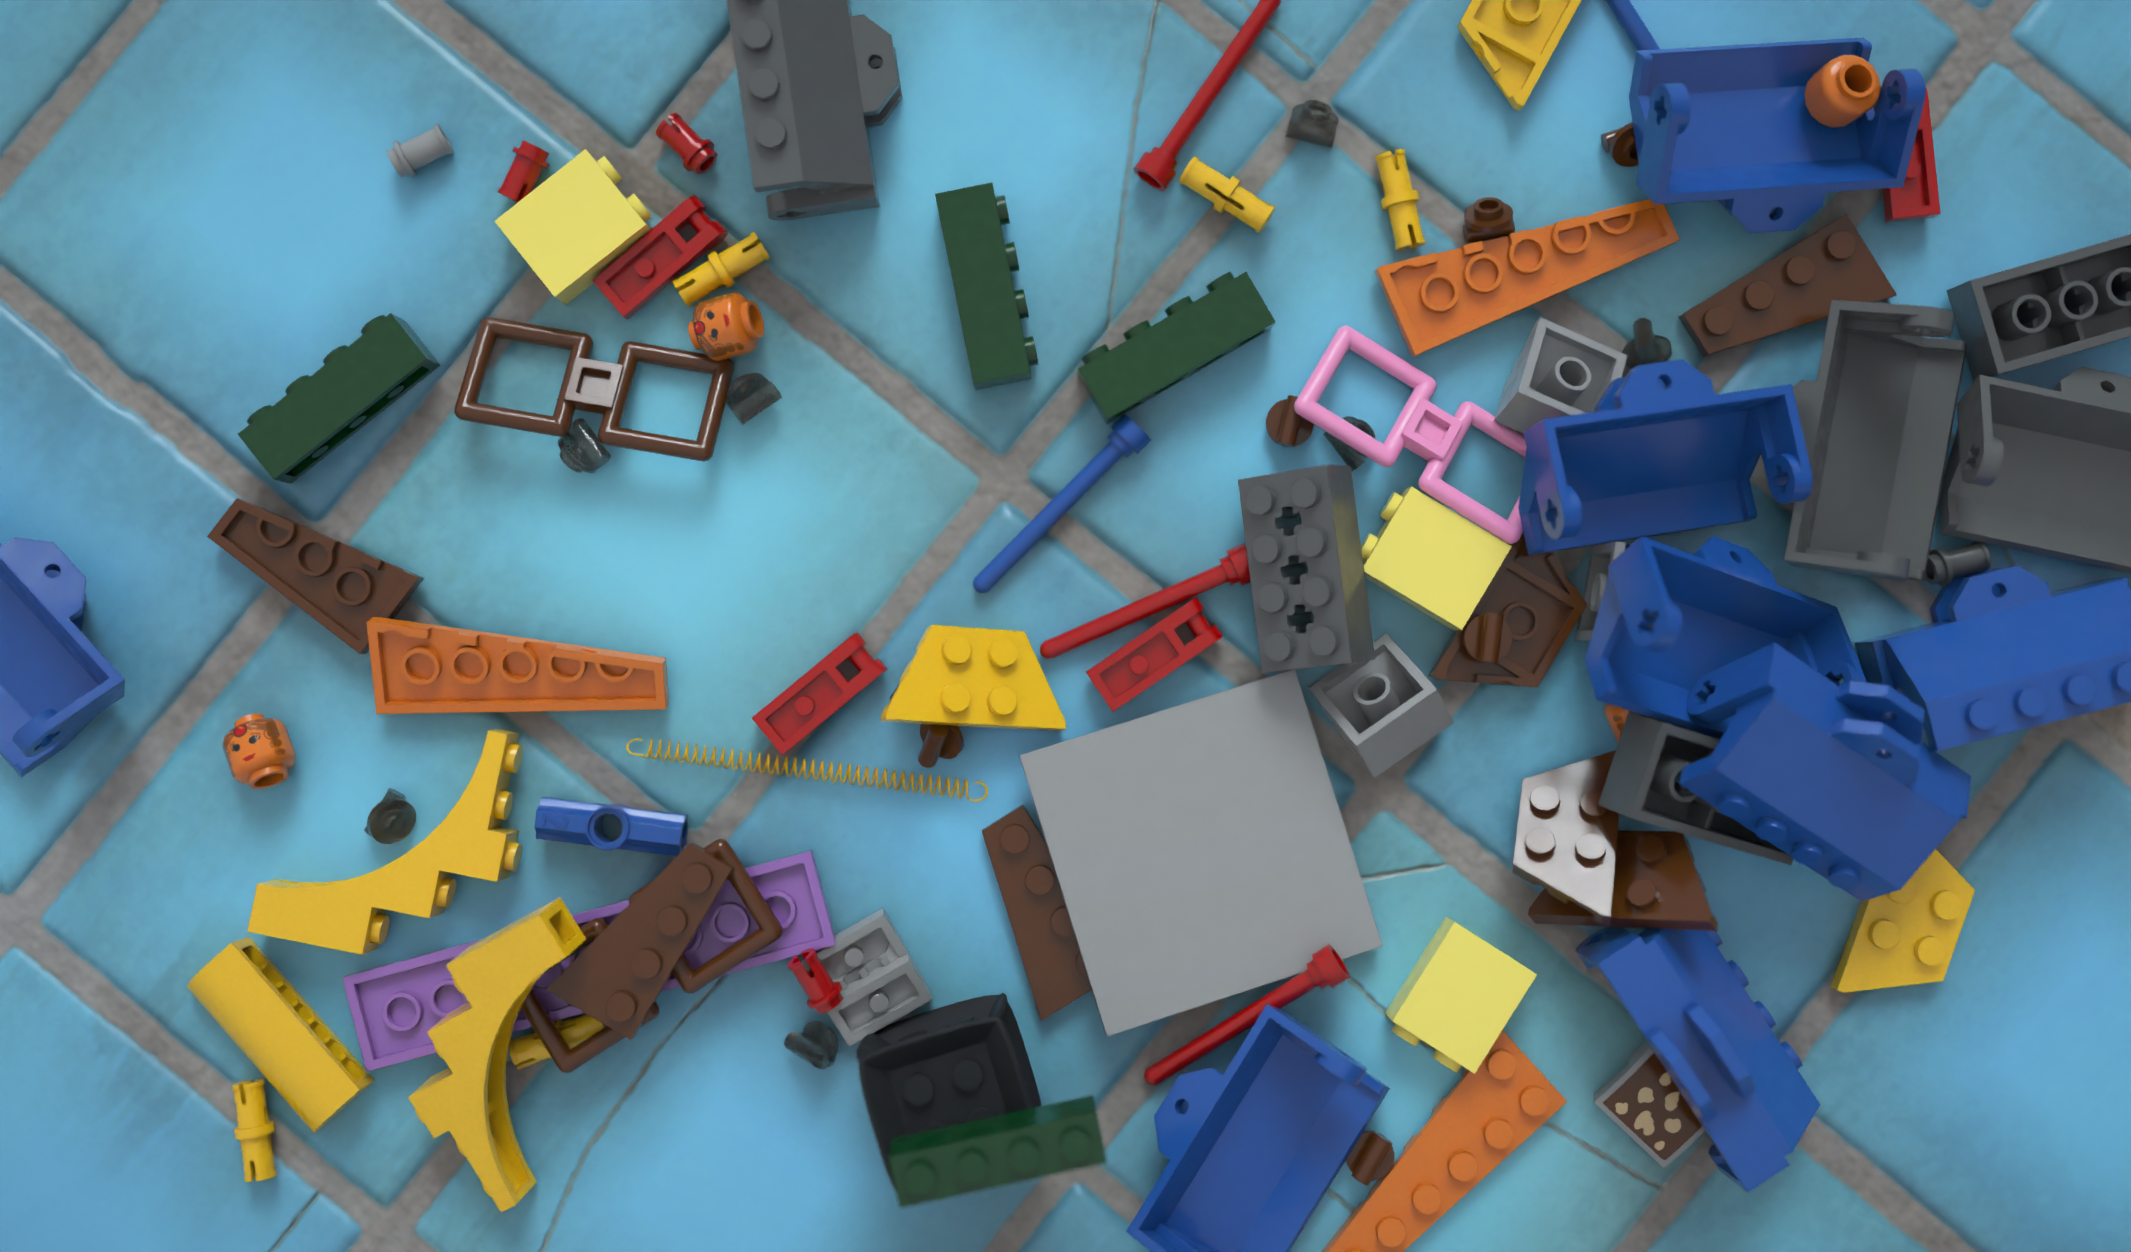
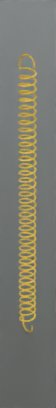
M653 738L650 739V746L646 756H644L643 754L632 753L629 750V744L632 741H643V739H632L626 745V750L628 753L636 756H642L644 759L647 758L650 753V756L653 760L656 759L659 754V757L662 761H664L668 755L669 760L673 762L677 756L679 763H682L686 758L687 763L691 764L695 759L696 764L699 766L704 760L705 765L708 767L713 761L714 766L718 768L722 762L723 767L725 769H727L731 763L733 770H736L740 764L742 771H745L749 765L750 771L752 773L756 770L758 766L759 772L761 774L765 771L767 767L768 773L770 775L773 774L776 768L777 774L779 776L782 775L785 769L786 775L788 777L792 775V772L794 770L796 778H799L803 771L805 779H808L812 772L813 779L815 781L819 778L821 773L822 780L824 782L827 781L830 774L831 781L833 783L836 782L839 775L840 782L842 784L845 783L848 776L850 785H853L856 780V777H858L859 786H862L865 781V778H867V786L869 788L872 786L874 779L876 778V787L878 789L882 786L885 776V788L887 790L891 787L894 777V789L896 791L899 790L903 778L904 792L908 791L912 779L913 793L917 792L921 780L922 794L926 793L930 781V794L932 796L935 794L939 782V795L941 797L944 795L948 783V796L950 798L953 796L957 784L958 799L962 797L966 785L967 800L975 802L984 800L988 794L987 786L981 781H975V783H980L985 787L986 793L981 799H970L968 796V780L965 779L961 794L959 795L958 777L955 780L952 793L950 794L949 776L946 779L943 792L941 793L940 775L937 777L935 788L932 792L931 774L928 776L926 787L923 791L922 773L919 775L917 786L914 790V773L911 772L908 785L905 789L904 770L901 773L899 784L896 788L895 769L892 772L890 783L887 787L886 768L883 771L881 782L878 786L877 767L874 770L872 781L869 785L868 766L865 769L863 780L860 783L859 765H857L854 779L851 782V765L848 764L845 778L842 781L841 762L839 763L836 777L833 780L832 761L830 762L826 778L824 779L823 760L821 761L817 777L815 778L814 759L812 760L808 776L806 777L805 758L803 759L799 775L797 776V757H794L793 765L790 774L788 775V756H785L784 764L781 773L779 774L778 754L776 755L773 769L770 772L769 753L767 754L764 768L761 771L760 752L758 753L755 767L752 770L751 751L749 752L746 766L743 769V750L740 751L737 765L734 768V749L731 750L728 764L725 767L724 747L722 748L719 763L716 766L715 746L713 747L709 764H707L706 745L704 746V752L700 763H698L697 759L698 744L695 745V751L690 762L688 758L689 743L686 744V750L681 761L679 757L680 742L677 743V749L672 760L670 756L671 741L668 742V748L663 759L661 755V739L659 741V747L655 757H653L652 754Z

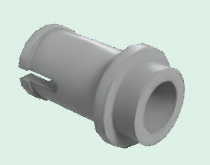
M437 124L434 128L402 144L399 141L393 142L394 148L388 150L387 155L400 177L408 174L415 177L417 176L416 170L448 153H453L454 150L445 133Z

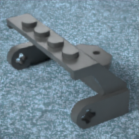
M727 0L754 189L756 192L801 187L775 192L766 196L768 218L772 220H794L880 207L868 127L883 125L903 99L892 36L865 15L852 16L850 0Z
M1831 300L1817 382L1801 380L1792 387L1812 471L1813 484L1811 493L1806 500L1794 502L1784 561L1799 568L1890 580L1909 579L1925 581L1967 343L1962 340L1924 337L1951 336L1955 317L1953 312L1930 306Z
M2081 367L2060 380L2055 388L2051 390L1979 374L1957 404L1958 428L1944 474L1939 499L1941 534L2131 573V377Z

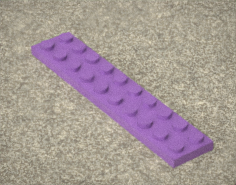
M813 850L745 868L781 924L783 934L778 940L723 975L797 956L802 951L810 948L819 950L836 945V935ZM729 879L726 881L684 952L685 957L694 970L759 929V926ZM629 899L572 914V917L579 928L594 918L603 919L609 926L629 906ZM480 940L342 977L366 1071L437 1053L427 1031L448 1013L468 1003L465 995L456 988L452 975L446 965L469 946ZM588 946L544 973L532 988L552 1021L584 1013L546 989ZM671 974L661 992L681 987L673 974ZM521 1009L512 1032L532 1027Z

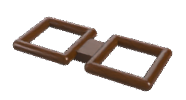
M486 317L481 320L454 409L458 419L563 437L570 430L575 410L603 414L598 438L605 445L703 462L712 458L734 372V363L731 359L714 361L703 353L628 341L622 345L617 364L589 359L593 347V339L586 333L493 317ZM496 338L571 350L553 416L477 403ZM638 362L713 375L696 441L620 428Z
M717 839L703 849L735 867L728 879L759 926V929L695 970L683 954L672 974L683 991L689 994L702 989L778 940L783 934V928L728 841L724 839ZM650 883L631 894L628 901L629 905ZM594 918L581 926L580 929L586 940L566 958L547 969L545 973L591 944L608 927L606 922L601 918ZM533 989L521 1007L522 1012L555 1064L564 1073L574 1071L625 1038L622 1034L606 1026L570 1049ZM656 1001L641 1027L658 1016L660 1009Z

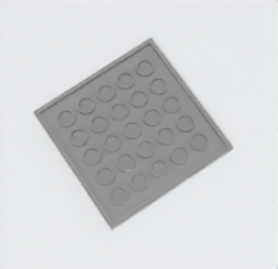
M1289 670L1019 755L1107 1037L1302 973L1308 969L1307 963L1313 960L1312 954L1328 944L1336 950L1341 959L1383 946L1295 670Z

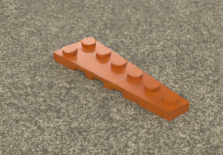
M1650 199L1598 211L1592 215L1578 216L1558 221L1552 225L1532 230L1526 229L1510 233L1508 236L1484 242L1478 241L1463 245L1460 248L1383 265L1374 272L1413 358L1673 245L1680 239L1665 205L1654 204Z
M372 617L366 622L376 714L666 710L669 705L667 661L665 657L383 617Z
M1502 1030L1476 1073L1474 1074L1465 1068L1461 1073L1462 1078L1447 1097L1443 1096L1432 1110V1116L1418 1134H1414L1403 1147V1153L1393 1164L1388 1174L1377 1180L1370 1189L1365 1201L1359 1203L1322 1252H1403L1567 1101Z

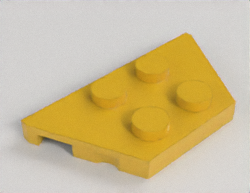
M1471 0L1457 29L1508 102L1517 111H1520L1526 103L1581 0Z
M943 625L927 627L916 647L917 651L912 661L907 664L899 679L900 684L890 703L885 706L881 713V722L1062 731L1066 729V721L1025 631Z
M1935 849L1900 890L1860 902L1831 988L1847 993L1943 981L1975 889Z

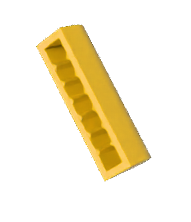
M250 937L230 943L188 983L187 988L313 1133L318 1132L375 1081Z

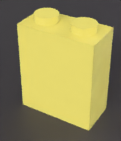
M586 149L494 221L553 296L565 305L593 284L592 280L651 230L646 221L652 217V214L634 193L628 198L625 197L616 185L623 178L608 159L603 156L597 161Z
M1412 486L1405 489L1401 495L1393 492L1379 515L1386 520L1377 536L1369 533L1361 544L1365 578L1451 630H1462L1512 546Z
M1446 916L1385 1014L1395 1023L1391 1031L1415 1047L1420 1040L1436 1049L1432 1057L1456 1073L1463 1066L1475 1074L1537 974Z

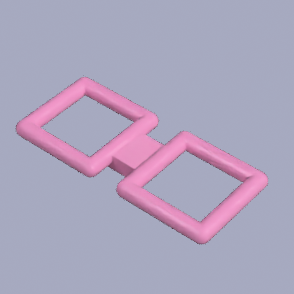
M1349 326L1340 327L1294 403L1295 412L1383 467L1392 466L1403 447L1407 448L1428 461L1418 481L1419 488L1423 492L1508 544L1516 543L1523 533L1518 509L1520 497L1508 520L1441 479L1471 425L1523 457L1526 454L1524 434L1495 422L1494 415L1470 401L1461 403L1455 415H1450L1429 402L1437 386L1436 381L1432 377ZM1348 349L1414 389L1384 443H1381L1317 403Z

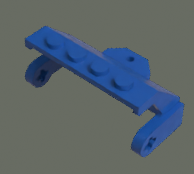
M1864 37L1636 51L1629 93L1639 163L1636 185L1654 204L1717 200L1749 234L1796 230L1823 206L1826 192L1903 187L1925 102L1924 79L1917 69L1891 70L1883 80L1875 112L1872 107L1870 111L1855 122L1845 127L1831 128L1820 124L1809 113L1804 98L1806 84L1815 72L1838 56L1855 55L1869 62L1872 44Z
M1684 359L1638 365L1631 369L1626 377L1616 378L1609 384L1596 404L1594 412L1543 419L1523 431L1526 454L1518 509L1528 556L1615 541L1638 539L1640 536L1651 537L1751 521L1757 518V510L1750 478L1760 455H1762L1770 492L1777 502L1787 504L1804 501L1809 497L1812 490V471L1792 384L1715 395L1712 380Z
M1640 536L1607 566L1610 574L1607 578L1585 658L1597 701L1721 739L1734 716L1715 724H1705L1687 710V699L1690 691L1697 681L1707 673L1773 643L1778 644L1838 686L1848 681L1866 683L1865 675L1837 607L1778 586L1773 573L1747 548L1711 536L1694 554H1690ZM1844 679V681L1841 684H1839V680Z
M15 537L4 545L0 544V755L22 778L64 749L96 715L124 697L125 679L81 632L86 606V577L54 542Z
M2018 565L2002 569L1999 567L1990 568L1986 571L1953 578L1950 585L1942 586L1929 608L1933 623L1855 642L1866 683L1889 685L1925 710L1924 730L1929 748L1932 751H1940L2131 702V590L2127 577L2102 579L2050 593L2047 582Z
M1773 643L1707 673L1697 681L1689 693L1687 699L1688 712L1705 724H1715L1731 716H1734L1711 756L1683 767L1679 784L1716 807L1722 814L1733 818L1753 831L1759 838L1770 842L1792 856L1796 862L1809 867L1826 878L1832 885L1843 889L1861 902L1900 890L1959 820L1967 818L1971 776L1922 743L1925 710L1889 685L1848 681L1838 686L1778 644Z
M1605 927L1590 935L1577 946V954L1587 968L1595 967L1602 971L1714 1143L1708 1153L1719 1171L1746 1192H1750L1788 1167L1790 1164L1785 1156L1796 1147L1819 1108L1820 1103L1798 1071V1068L1803 1066L1799 1056L1786 1041L1780 1044L1771 1030L1776 1025L1772 1015L1760 1001L1754 1003L1744 987L1749 985L1747 977L1733 960L1727 962L1719 951L1718 946L1722 944V940L1716 931L1645 928L1637 935L1622 927Z
M1267 1004L1224 1073L1210 1067L1180 1074L1154 1115L1159 1151L1169 1158L1170 1161L1126 1232L1151 1252H1289L1390 1088L1367 1073V1068L1289 1013Z

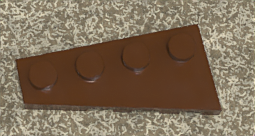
M1845 214L1678 316L1701 355L1705 357L1827 318L1829 316L1831 300L1877 303L1892 298L1897 294L1848 215Z
M236 498L207 536L359 654H366L369 651L366 622L372 617L393 619L424 580L423 577L243 499Z
M1021 805L982 829V834L1042 1021L1091 991V986L1045 839L1024 805Z
M690 843L546 990L631 1040L637 1034L735 867L697 844Z

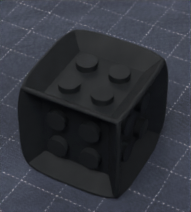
M1004 993L960 1001L897 1021L873 1034L866 1035L861 1040L856 1051L866 1107L887 1174L895 1191L896 1188L889 1161L892 1138L1041 1106L1038 1088L1016 1018L1007 1001V996Z

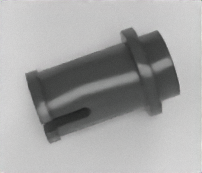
M1979 541L1947 551H1943L1940 548L1933 549L1929 554L1925 579L1930 584L1937 583L1940 586L1950 585L1953 578L1989 570L1991 567L1990 552L1984 542Z

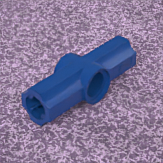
M543 796L536 810L534 828L536 839L591 845L602 850L622 849L678 856L684 850L687 843L689 825L688 814L632 808L620 803L608 805ZM607 814L616 815L622 823L623 830L618 839L609 838L602 829V822Z

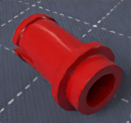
M678 113L670 114L667 117L673 124L670 126L663 120L656 130L657 137L663 140L684 160L683 167L687 171H695L697 174L706 172L715 163L718 156L714 151V143L710 139L703 140L682 120Z
M523 140L519 148H513L512 152L516 154L501 188L497 191L499 194L517 203L532 192L542 169H548L550 165L546 162L549 156L548 152Z
M810 948L801 952L810 967L809 971L805 970L797 956L788 962L787 967L793 972L808 996L807 1006L810 1009H816L818 1014H823L835 1008L843 1000V996L840 993L842 985L840 982H833L818 958L815 949Z

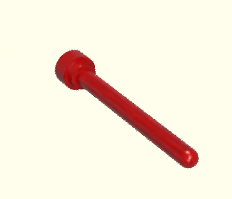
M1281 0L1259 1L1159 148L1154 147L1150 153L1144 152L1133 170L1145 183L1157 190H1166L1176 175L1174 171L1177 165L1175 158L1276 12Z
M1245 544L1226 551L1228 556L1219 559L1220 565L1044 641L1040 646V654L1046 659H1053L1226 582H1229L1231 586L1238 582L1241 586L1250 583Z
M1330 944L1312 954L1313 960L1307 963V970L1148 1067L1144 1072L1145 1082L1151 1086L1160 1084L1251 1028L1267 1004L1281 1009L1317 986L1321 989L1328 985L1335 988L1348 980L1350 974L1341 957Z

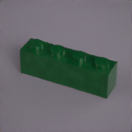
M992 182L935 194L975 390L1031 379L1029 366L1039 364L1033 336L1023 337L1020 319L1029 318L1024 289L1014 291L1010 272L1020 271L1014 242L1004 243L1001 225L1010 224L1005 196L995 197Z
M1231 272L1220 276L1206 286L1209 293L1194 302L1190 296H1187L1165 310L1167 318L1153 326L1150 325L1148 320L1143 321L1123 334L1126 341L1111 350L1104 344L1082 357L1085 365L1078 368V377L1106 425L1271 330L1275 320L1247 272L1234 278Z
M391 313L387 316L381 315L372 319L362 328V336L349 346L343 345L331 351L324 358L323 363L325 365L312 376L305 375L293 381L286 388L285 393L287 395L274 406L267 405L258 409L248 418L247 423L249 425L239 432L238 436L273 480L292 484L441 366L405 320Z
M1093 1095L892 1138L889 1152V1161L900 1208L1107 1163Z

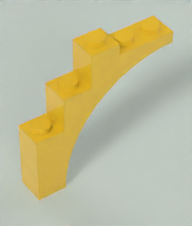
M504 729L488 730L482 755L459 801L446 818L423 841L398 859L375 871L346 880L295 882L272 879L258 883L247 932L363 955L378 949V945L385 941L390 925V918L388 915H385L386 910L425 918H432L444 913V908L450 907L455 895L456 881L451 879L452 873L494 882L509 878L510 872H515L519 866L522 844L517 843L519 830L501 827V821L508 819L512 808L513 793L508 792L511 773L518 771L522 760L523 747L517 744L520 733Z
M561 897L469 946L446 965L452 975L456 988L465 995L468 1003L448 1013L427 1031L437 1054L445 1060L448 1068L431 1076L408 1097L415 1108L418 1118L426 1125L433 1138L448 1131L451 1133L456 1141L458 1150L467 1158L481 1180L484 1191L493 1199L500 1212L517 1205L537 1182L524 1159L509 1114L506 1093V1063L514 1023L523 1002L545 971L566 958L586 940Z

